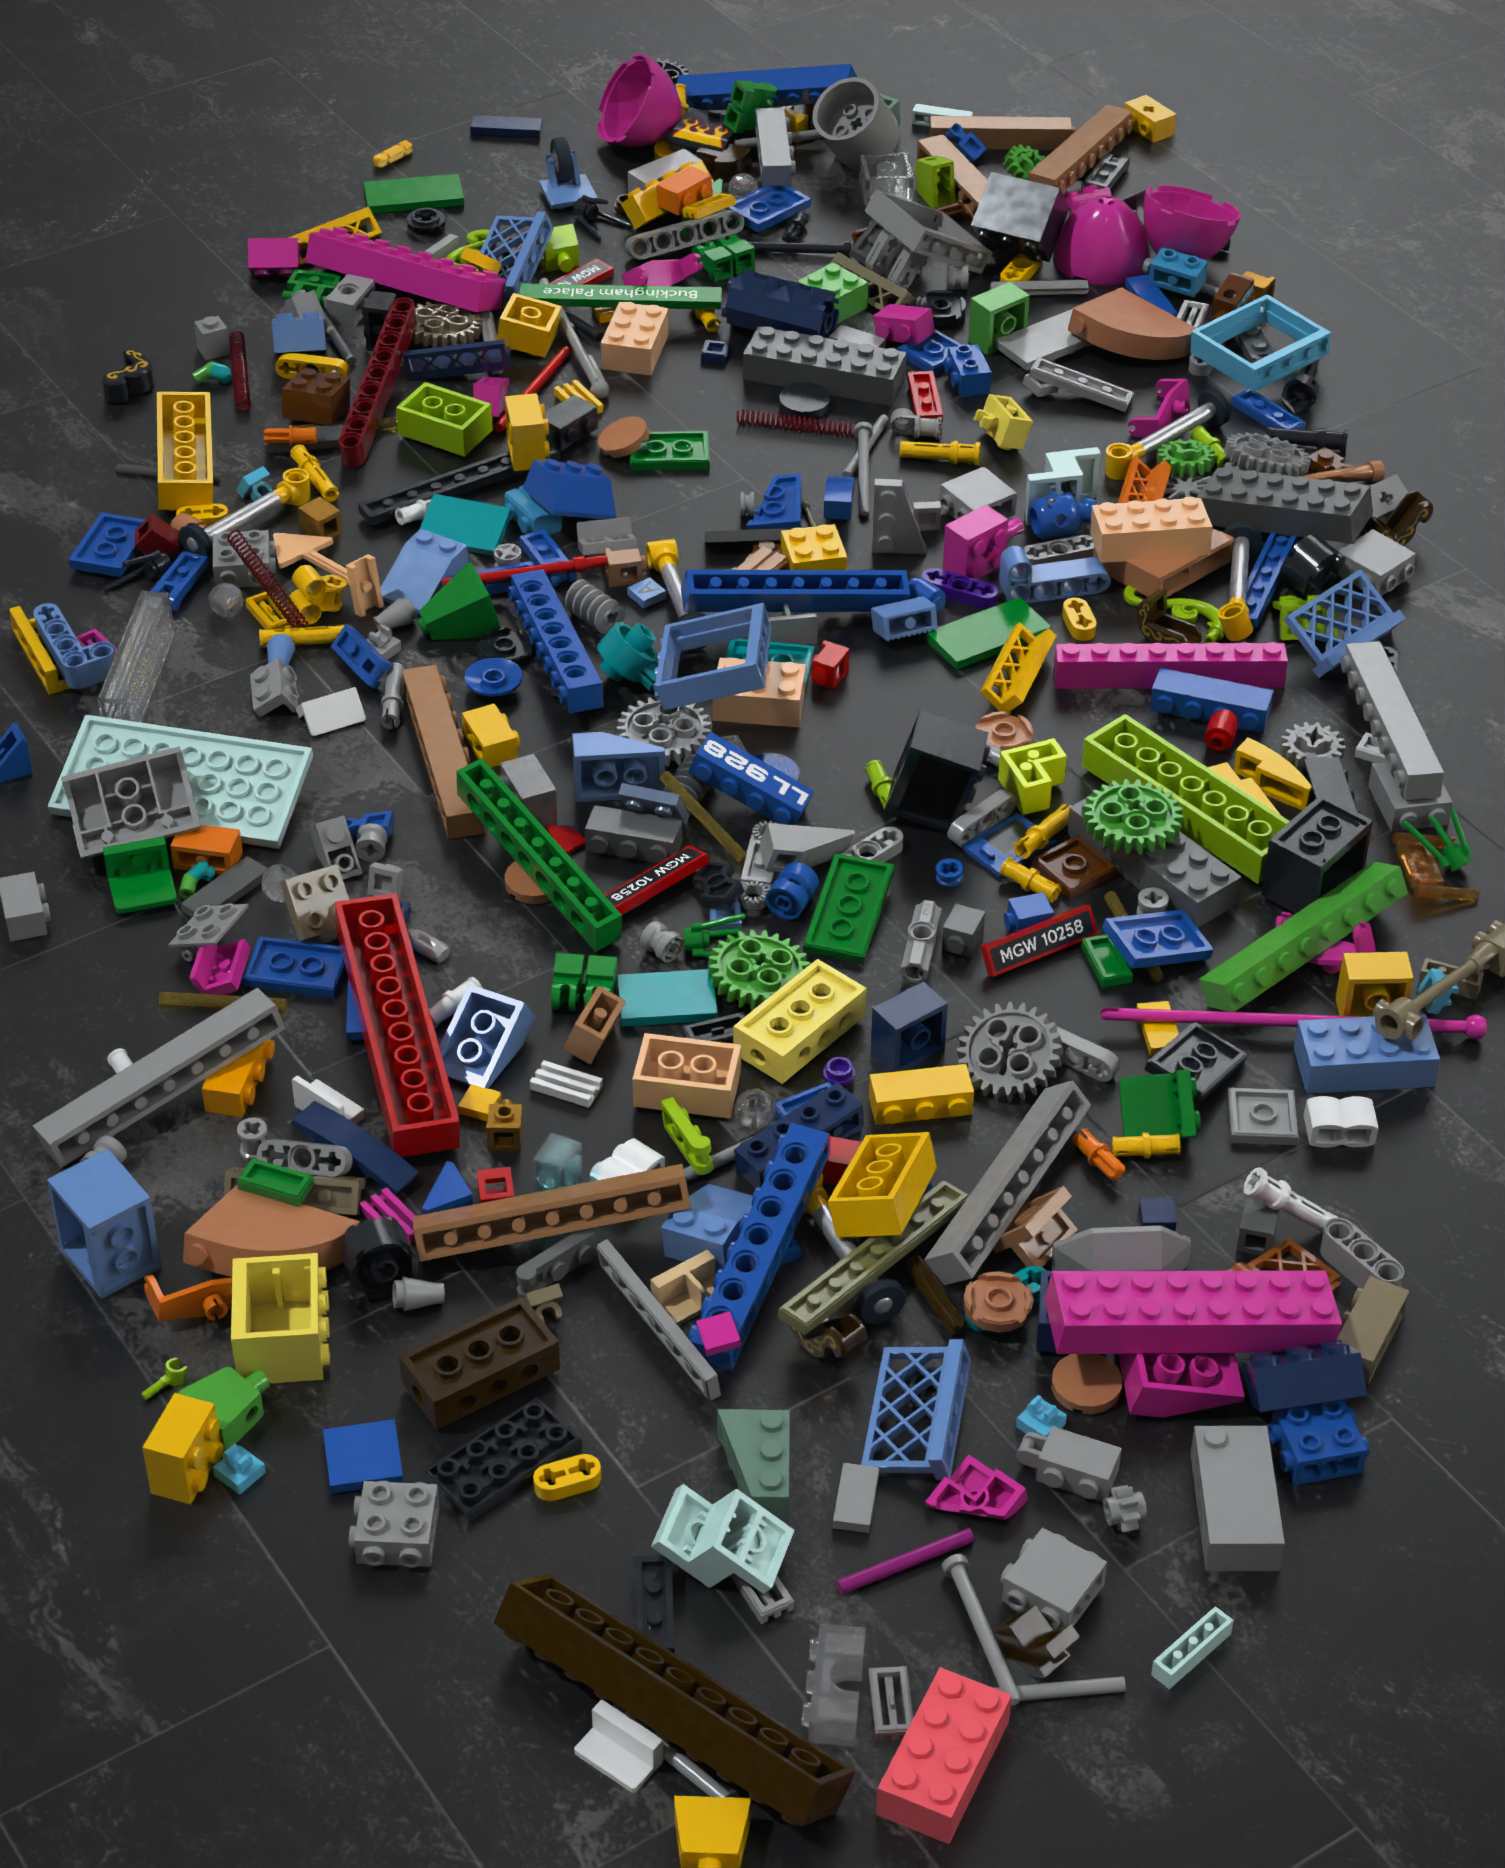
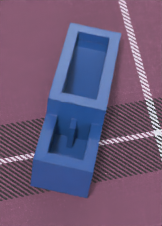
M828 475L824 496L823 518L851 520L855 477Z

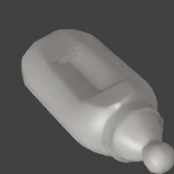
M407 929L415 952L438 963L443 962L450 954V948L444 942L424 931Z

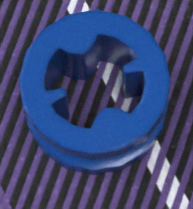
M948 858L938 862L936 865V879L941 885L954 887L962 883L963 865L960 861Z

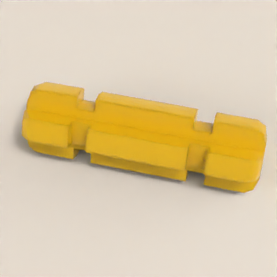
M404 140L398 143V145L396 144L383 151L382 154L375 155L372 158L374 161L373 165L381 169L412 153V143Z

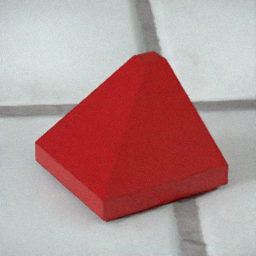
M548 824L545 826L547 832L567 854L585 846V838L570 825Z

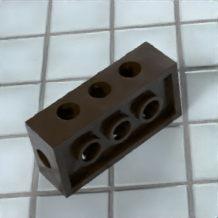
M522 1296L399 1355L401 1383L435 1429L438 1430L560 1370L559 1341Z

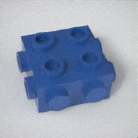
M1344 1399L1273 1410L1271 1423L1267 1424L1269 1440L1272 1444L1277 1445L1280 1452L1281 1467L1284 1472L1289 1473L1294 1486L1363 1473L1366 1457L1370 1454L1367 1438L1364 1435H1360L1354 1410L1347 1407Z

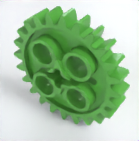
M1124 779L1123 785L1112 781L1111 788L1102 784L1101 791L1093 790L1092 797L1087 796L1083 811V825L1087 826V834L1094 833V841L1103 839L1102 846L1107 847L1112 844L1114 845L1115 852L1122 847L1125 848L1126 854H1129L1132 849H1136L1139 855H1141L1145 848L1154 853L1155 846L1165 849L1166 842L1173 844L1174 837L1180 835V829H1182L1183 807H1179V799H1172V792L1163 794V786L1153 789L1152 782H1148L1144 786L1141 785L1140 779H1137L1134 784H1130L1127 779Z
M751 929L750 935L746 936L743 932L738 931L737 938L727 935L726 942L719 940L717 948H712L708 962V978L712 979V987H719V996L728 994L727 1002L730 1003L737 999L739 1000L740 1008L747 1003L750 1004L753 1011L757 1005L762 1004L807 968L810 962L806 961V953H799V945L790 947L791 939L787 938L780 941L778 933L773 935V937H768L766 930L761 935H756L755 931Z

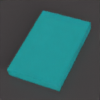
M434 494L420 529L466 544L468 552L494 557V550L501 544L512 511L509 507Z
M748 639L730 640L725 658L746 659ZM770 642L768 661L806 664L805 689H807L811 663L814 658V646Z
M709 969L617 975L619 997L626 1000L621 1011L622 1027L703 1022L717 1018L715 990L711 986L712 979L708 978Z

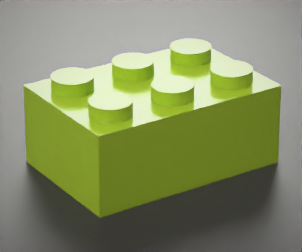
M424 382L396 407L399 435L464 457L493 431L491 403Z

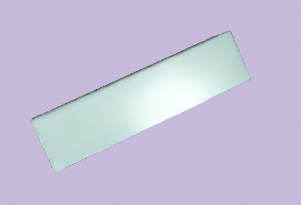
M916 104L913 109L912 124L930 126V116H972L973 112Z
M1215 1606L1153 1661L1151 1675L1168 1689L1172 1688L1231 1635L1234 1620Z

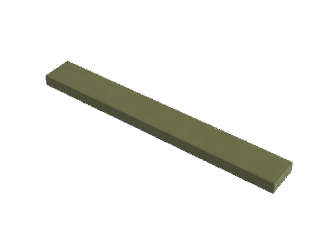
M945 1180L941 1181L921 1197L902 1235L871 1236L781 1306L778 1310L777 1318L806 1335L951 1220L969 1195Z

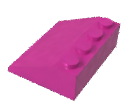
M1235 1353L1118 1354L1129 1413L1132 1415L1164 1418L1243 1402L1245 1398Z

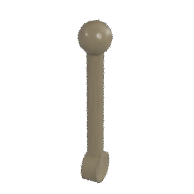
M803 501L802 511L805 512L811 527H816L815 520L809 510L810 504L807 501Z

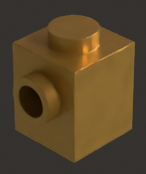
M318 497L298 507L300 530L307 535L333 538L342 533L340 510L333 504Z

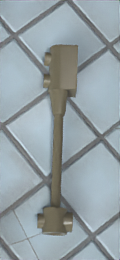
M1494 920L1487 934L1479 931L1471 943V947L1474 950L1465 963L1413 1000L1400 997L1389 1003L1381 999L1373 1010L1375 1026L1378 1032L1387 1039L1393 1040L1404 1036L1409 1040H1413L1417 1037L1424 1024V1018L1420 1016V1010L1470 974L1487 969L1500 977H1504L1505 923Z

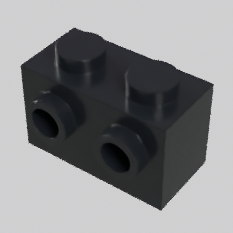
M371 291L368 299L363 301L362 315L364 316V337L366 338L367 351L374 350L390 306L397 299L394 293Z
M575 394L545 412V419H548L549 435H546V438L561 451L598 429L597 406Z

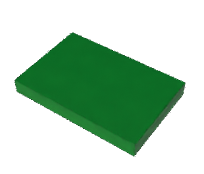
M708 431L650 432L648 440L646 442L643 440L640 443L641 447L636 452L630 454V471L710 469Z

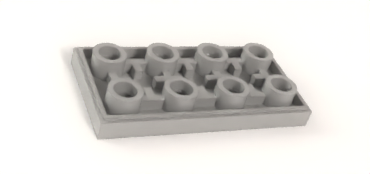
M1073 309L995 339V348L1026 371L1031 370L1039 357L1053 362L1059 357L1072 354L1079 349L1092 346L1093 344L1068 331Z

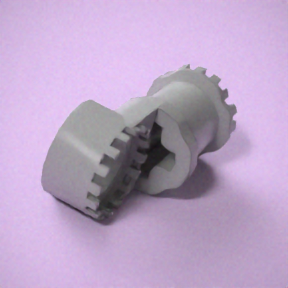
M898 408L892 412L890 428L893 432L895 431V434L914 435V438L922 436L935 437L936 440L941 439V429L939 428L942 427V417H937V419L921 418L920 415H914L912 411L905 408ZM902 418L909 422L907 424H899L896 420Z

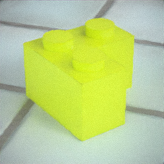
M1055 738L1000 751L998 780L1005 790L1017 797L1016 806L1022 815L1049 809L1052 786L1065 782L1067 756Z

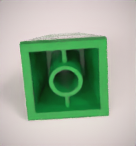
M472 562L467 563L419 610L422 618L417 620L423 635L429 633L432 640L480 638L483 633L501 627L490 595Z

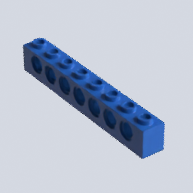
M541 569L511 575L512 586H508L509 600L515 604L516 614L518 617L521 616L523 628L525 631L528 630L531 644L536 645L538 659H543L545 673H550L551 684L554 689L557 688L560 703H565L570 714L604 707L602 681L545 571Z
M791 1123L786 1135H780L776 1146L777 1155L774 1161H768L764 1172L765 1181L762 1187L755 1189L751 1202L753 1207L749 1214L743 1215L739 1226L740 1235L737 1241L730 1243L726 1255L727 1263L724 1269L720 1268L717 1271L713 1285L715 1289L711 1297L706 1296L701 1307L702 1317L700 1320L730 1311L741 1341V1347L707 1356L697 1325L694 1324L691 1327L688 1339L710 1366L730 1372L733 1371L830 1155L829 1133Z

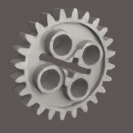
M1245 432V435L1240 433L1231 435V437L1227 438L1224 449L1225 457L1231 458L1230 462L1237 463L1239 467H1245L1247 471L1255 470L1261 473H1279L1286 476L1299 477V475L1304 476L1305 473H1308L1311 462L1309 453L1304 452L1305 449L1297 448L1298 445L1290 444L1287 440L1280 441L1278 437L1270 438L1266 434L1263 436L1258 433L1249 434Z
M648 697V703L638 700L637 707L629 705L628 712L621 713V719H618L617 736L664 747L666 767L670 765V761H675L678 765H681V759L696 754L709 733L712 732V722H709V715L704 714V708L696 709V703L664 710L661 701H654L651 697Z
M1012 1002L1008 1003L1006 1010H1002L999 1004H995V1013L991 1014L987 1009H983L985 1018L980 1019L973 1016L974 1027L964 1026L966 1036L959 1037L961 1047L957 1048V1054L960 1058L958 1063L959 1065H967L973 1089L976 1090L981 1087L982 1096L984 1097L993 1091L995 1101H998L1002 1094H1006L1008 1102H1011L1013 1094L1018 1093L1022 1100H1025V1091L1030 1090L1031 1093L1037 1095L1036 1085L1040 1084L1047 1088L1046 1076L1055 1078L1056 1071L1054 1067H1061L1062 1065L1059 1057L1063 1055L1060 1033H1056L1055 1022L1049 1023L1048 1014L1045 1013L1039 1016L1037 1007L1027 1012L1025 1003H1022L1018 1010L1013 1008ZM1016 1028H1018V1030L1016 1031V1034H1014V1037H1013L1014 1030H1015ZM998 1032H1004V1033H1005L1004 1035H1002V1036H1000V1037H994V1036H993L994 1034H996V1033H998ZM1027 1039H1036L1032 1043H1024V1041H1026ZM996 1060V1062H994L991 1065L984 1064L986 1061ZM1006 1065H1007V1070H1006L1005 1075L1001 1076L1002 1073L1004 1072V1069H1006ZM1020 1066L1027 1067L1023 1071H1015V1069Z

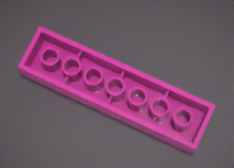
M333 227V230L320 228V232H311L309 234L306 263L344 274L374 279L375 283L474 312L501 309L506 279L497 277V272L490 270L476 271V266L469 264L455 265L452 259L439 258L438 260L432 258L433 254L418 251L417 254L411 252L410 247L402 245L393 247L390 246L389 241L382 239L372 241L368 239L369 236L366 234L354 233V235L347 233V229L341 227Z
M1052 1271L1044 1299L1057 1354L1255 1353L1261 1351L1286 1353V1348L1306 1345L1307 1349H1319L1322 1342L1337 1340L1343 1325L1326 1271Z

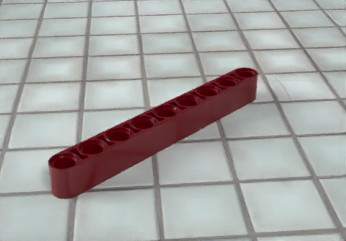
M398 298L392 302L340 434L339 447L341 459L346 467L356 468L366 461L402 366L403 351L408 350L417 321L414 302L410 298Z

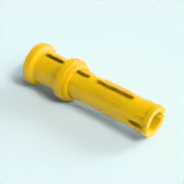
M954 440L951 444L901 441L899 454L900 458L948 460L953 465H956L958 462L974 463L975 466H979L981 442L961 444Z

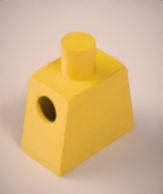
M674 1796L675 1829L681 1868H740L750 1828V1798Z

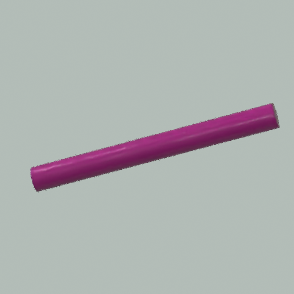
M970 1528L964 1529L836 1580L837 1589L841 1595L970 1544L975 1540L973 1532Z

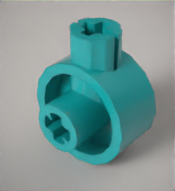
M622 622L615 623L597 644V649L604 659L600 664L603 672L614 681L619 682L625 677L633 682H640L648 691H652L654 689L652 684L656 683L655 668L659 665L657 663L658 653L652 646L656 640L655 635L641 623H636L633 628Z

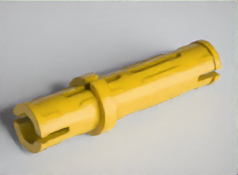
M304 445L294 446L290 451L292 454L290 456L298 464V468L309 472L310 481L325 501H335L339 496V489L320 468L317 458L310 455Z
M344 625L290 628V626H285V629H260V648L267 647V642L276 634L288 635L292 638L294 645L333 643Z
M1062 804L1039 825L1030 827L1026 831V835L1014 844L1015 854L1018 857L1023 855L1022 859H1026L1037 849H1043L1049 843L1048 840L1068 825L1069 808L1071 805L1067 808V804Z

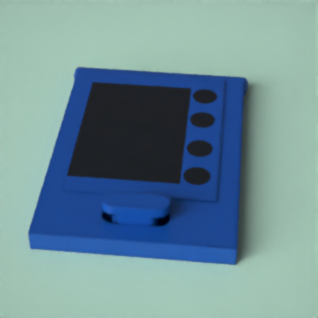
M1016 813L963 844L962 850L995 875L1001 877L1002 875L999 873L1000 868L1008 857L1019 864H1023L1056 845L1057 841L1051 837L1048 840L1049 843L1043 849H1037L1026 859H1022L1023 855L1018 857L1014 852L1013 846L1026 835V831L1034 826V824L1021 814Z

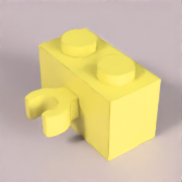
M993 394L988 395L984 409H978L974 417L975 421H979V426L984 428L986 433L996 441L997 446L1004 450H1012V448L1023 450L1033 424V420L1012 397Z

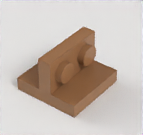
M1062 1186L1026 1202L992 1250L996 1254L1011 1247L1026 1267H1043L1052 1257L1053 1242L1060 1239L1066 1240L1078 1230L1061 1209L1072 1197L1071 1194Z

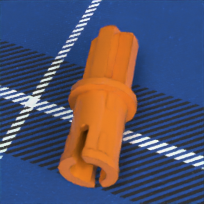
M289 425V428H267L263 434L265 443H289L290 446H293V444H317V427L299 428Z
M1086 1128L1081 1129V1132L1086 1136L1085 1138L1077 1132L1073 1136L1072 1143L1088 1158V1163L1093 1167H1098L1110 1180H1120L1126 1172V1168L1111 1153V1148L1107 1144L1098 1141Z

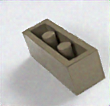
M1425 958L1418 985L1422 983L1431 968L1441 969L1444 975L1447 976L1457 969L1458 966ZM1476 972L1470 974L1457 984L1460 992L1451 994L1477 1000L1484 973Z

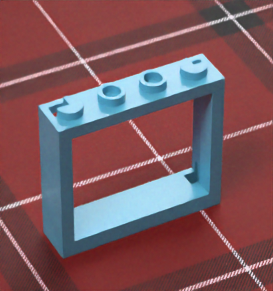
M1265 295L1192 330L1190 353L1255 392L1329 355L1331 332L1271 296ZM1264 322L1297 341L1252 364L1220 345Z

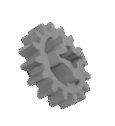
M1304 722L1303 727L1294 724L1292 730L1286 729L1285 735L1281 738V756L1286 757V760L1290 763L1294 762L1296 769L1303 767L1304 759L1339 757L1341 761L1344 758L1345 740L1344 738H1339L1340 732H1330L1331 726L1329 725L1322 728L1318 722L1311 726Z

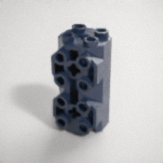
M745 269L743 274H738L736 278L731 277L728 282L727 290L729 294L727 302L723 304L721 315L726 318L727 324L754 331L757 330L758 326L772 327L777 330L796 331L800 334L811 336L819 335L823 338H829L836 330L839 310L834 309V303L839 304V301L835 298L836 293Z

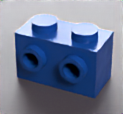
M961 344L955 347H948V358L944 359V369L946 373L950 374L951 385L953 388L956 387L959 396L967 397L990 394L991 370L979 345Z

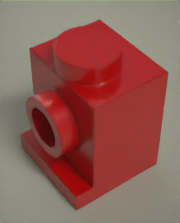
M824 640L821 652L814 656L811 663V670H813L811 672V679L813 683L834 690L849 672L850 648Z
M510 1167L477 1170L480 1203L515 1197ZM505 1182V1186L486 1188L485 1185Z

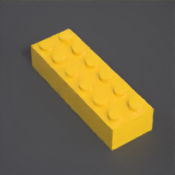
M157 392L158 510L176 511L187 505L213 504L210 392Z

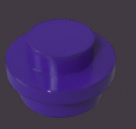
M844 1057L830 1059L823 1069L824 1080L826 1082L830 1081L832 1085L838 1082L842 1086H847L855 1079V1068L851 1061Z

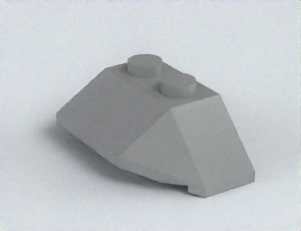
M1163 1226L1090 1228L1074 1234L1066 1240L1060 1239L1053 1242L1051 1269L1052 1271H1183L1188 1266L1191 1239Z

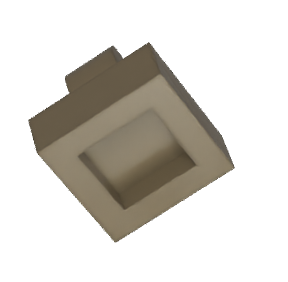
M559 1283L526 1293L523 1297L543 1323L542 1311L545 1309L553 1313L555 1321L559 1320L562 1316V1310L557 1304L563 1297Z

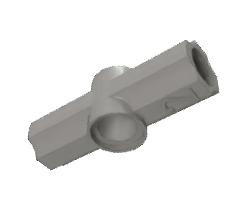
M924 900L922 903L917 904L912 923L908 927V938L900 975L905 977L910 983L919 984L920 981L927 979L931 959L935 955V942L942 916V908L938 907L934 901Z

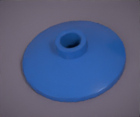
M503 658L479 660L473 663L465 672L467 687L471 691L483 696H502L511 693L522 682L520 667L516 663Z

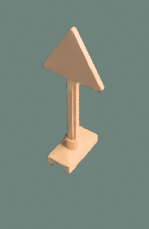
M287 533L273 534L280 569L301 559H306L332 575L346 580L351 590L355 614L358 616H366L365 610L373 606L378 608L384 607L375 557L368 554L347 564L346 568L317 553L334 543L332 537Z

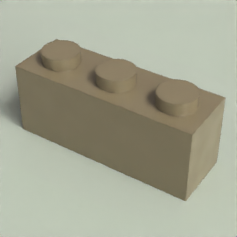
M1372 1276L1369 1277L1364 1288L1358 1287L1351 1303L1353 1309L1352 1311L1346 1310L1341 1319L1343 1325L1337 1340H1342L1343 1344H1349V1346L1361 1352L1365 1383L1368 1385L1405 1314L1410 1290Z

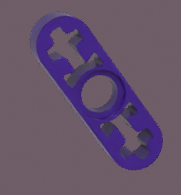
M930 568L922 573V578L945 592L946 599L981 609H989L998 603V588L994 584L938 568ZM956 587H962V588H965V589H963V590H958V589H954V588H956Z

